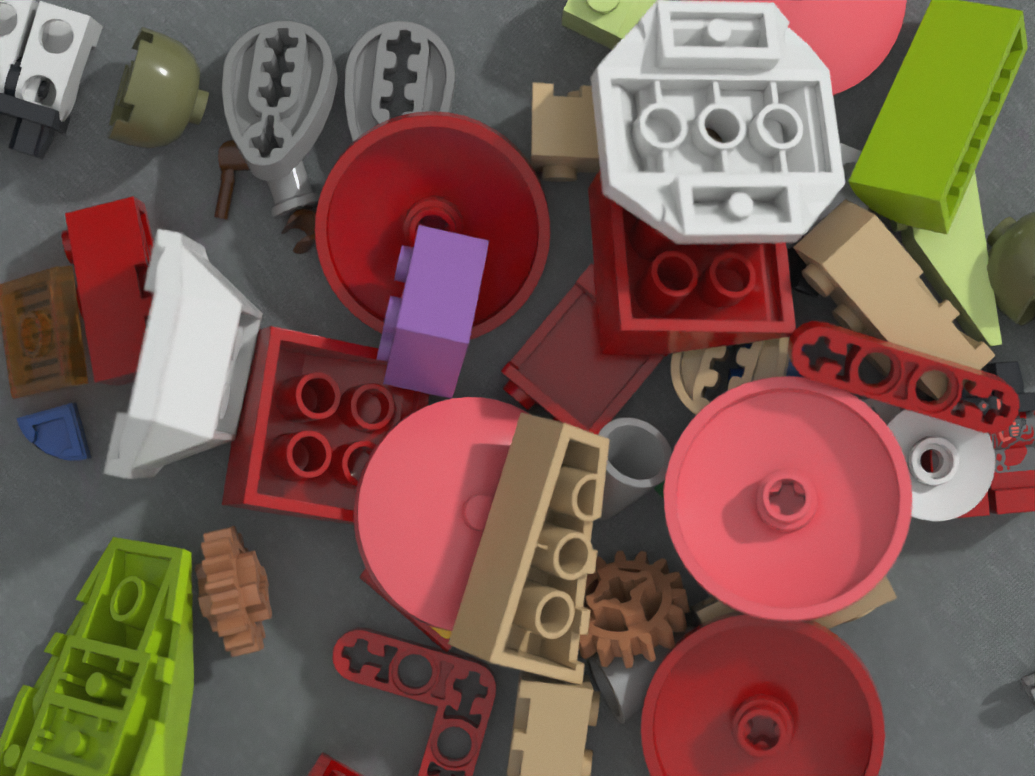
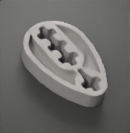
M275 21L257 26L245 33L234 43L224 62L222 96L224 113L231 136L251 173L255 177L266 181H274L287 176L311 150L324 128L336 92L338 76L330 48L321 34L302 23ZM284 45H292L293 47L288 48L285 52V61L289 72L284 73L281 78V84L286 97L280 98L277 106L269 107L268 103L274 102L276 99V89L271 78L278 77L280 73V66L275 54L281 53ZM274 131L279 148L272 149L270 157L262 158L260 153L267 152Z
M393 21L372 28L356 42L346 64L344 93L347 123L353 142L372 127L391 119L389 111L381 107L383 102H391L394 98L393 83L385 80L386 73H396L398 61L396 54L388 51L390 45H399L401 36L411 37L413 47L421 49L419 55L412 54L408 58L407 67L409 74L417 77L416 83H407L404 88L405 101L407 104L414 105L412 112H403L402 115L428 111L451 112L456 87L454 63L447 46L434 32L413 22Z

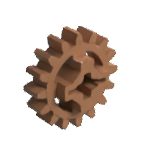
M236 526L204 533V542L201 543V548L205 560L195 566L199 596L197 598L202 616L207 617L212 632L217 631L219 637L223 636L226 652L230 651L232 657L258 652L264 649L263 639L266 638L262 621L272 618L268 593L269 583L265 568L260 565L255 550L249 552L248 548H244L243 536L237 532Z
M623 550L617 551L615 561L609 564L598 556L596 558L595 574H587L583 607L591 611L588 634L580 635V655L582 658L587 659L598 652L600 663L603 667H608L614 657H622L625 667L632 668L634 656L642 654L648 661L652 662L656 660L654 651L656 646L661 645L672 649L675 645L672 631H686L687 624L684 614L690 612L686 589L683 588L680 573H669L667 560L663 558L649 565L647 552L640 551L634 561L626 560Z

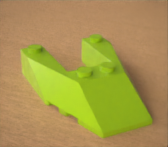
M113 537L75 599L84 604L65 635L55 632L43 651L52 655L33 687L23 685L16 696L0 738V776H181L194 689L192 552L183 548Z

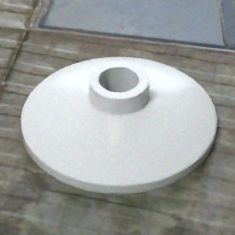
M956 405V406L953 408V410H957V409H958V405ZM907 409L900 411L887 423L904 454L909 469L912 485V517L926 521L954 519L969 512L983 499L992 483L995 471V452L988 433H982ZM929 449L934 451L939 458L938 467L930 473L926 472L920 464L921 455Z

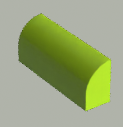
M931 0L848 180L851 189L864 204L880 215L900 224L948 234L1028 49L1022 10L962 0Z

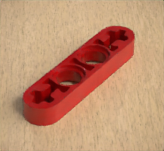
M810 321L801 324L793 331L788 340L787 351L790 361L802 376L812 381L982 433L994 434L1004 431L1013 424L1019 413L1020 403L1018 395L1013 388L1002 378L988 372L821 321ZM819 336H824V343L832 352L846 356L844 375H838L842 367L834 359L818 357L815 365H810L808 356L802 351L804 344L815 345ZM847 344H854L847 354ZM883 353L889 357L891 363L890 372L887 377L875 384L861 381L858 375V367L861 360L868 354ZM932 370L943 372L948 381L947 389L943 396L934 401L919 399L915 388L920 376ZM963 379H968L963 387L969 394L988 398L992 390H995V396L1002 402L1000 409H989L985 417H982V411L974 403L960 399ZM958 403V409H957V410H953V408H954V407L956 406V404Z

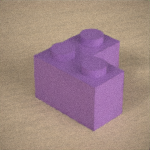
M419 225L414 248L402 245L394 280L406 283L402 298L390 296L377 360L388 362L383 384L445 398H453L469 344L489 241Z

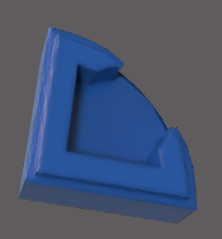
M69 403L16 418L26 439L46 454L70 461L91 459L77 403Z

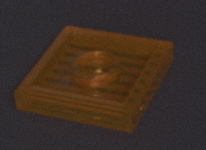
M51 267L0 284V320L12 399L30 398L89 384L73 267Z

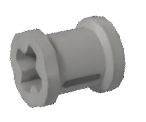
M307 155L284 178L267 181L275 204L271 209L274 219L289 217L296 210H310L317 207L320 194L313 192L303 164V160Z

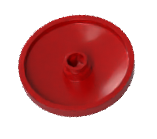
M438 111L415 112L386 120L372 127L352 142L340 155L323 185L315 215V241L323 273L331 289L342 304L361 322L381 334L390 296L402 298L406 283L394 280L401 247L404 245L414 248L419 225L489 241L469 340L491 332L511 318L533 293L546 265L550 245V216L547 199L536 171L525 155L506 136L494 128L464 115Z
M734 611L710 619L689 631L665 655L650 682L644 700L641 717V740L650 776H878L884 755L885 727L881 700L868 669L852 648L838 635L813 620L803 622L767 621Z

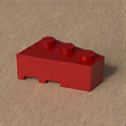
M132 196L65 213L67 230L61 232L66 257L71 265L74 264L78 285L75 288L79 311L84 319L94 382L114 386H122L136 381L154 299V293L144 290L154 240L145 204Z

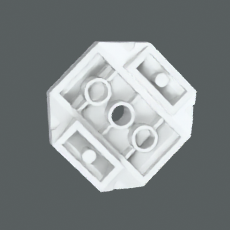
M657 0L599 64L591 76L603 194L677 244L797 242L845 185L829 69L812 48L788 27L790 22L774 3ZM705 128L712 129L719 134L723 143L713 140L707 134Z
M157 229L144 290L154 293V299L128 413L117 412L104 469V474L127 479L154 477L164 465L235 440L263 315L209 262L204 246L181 233Z

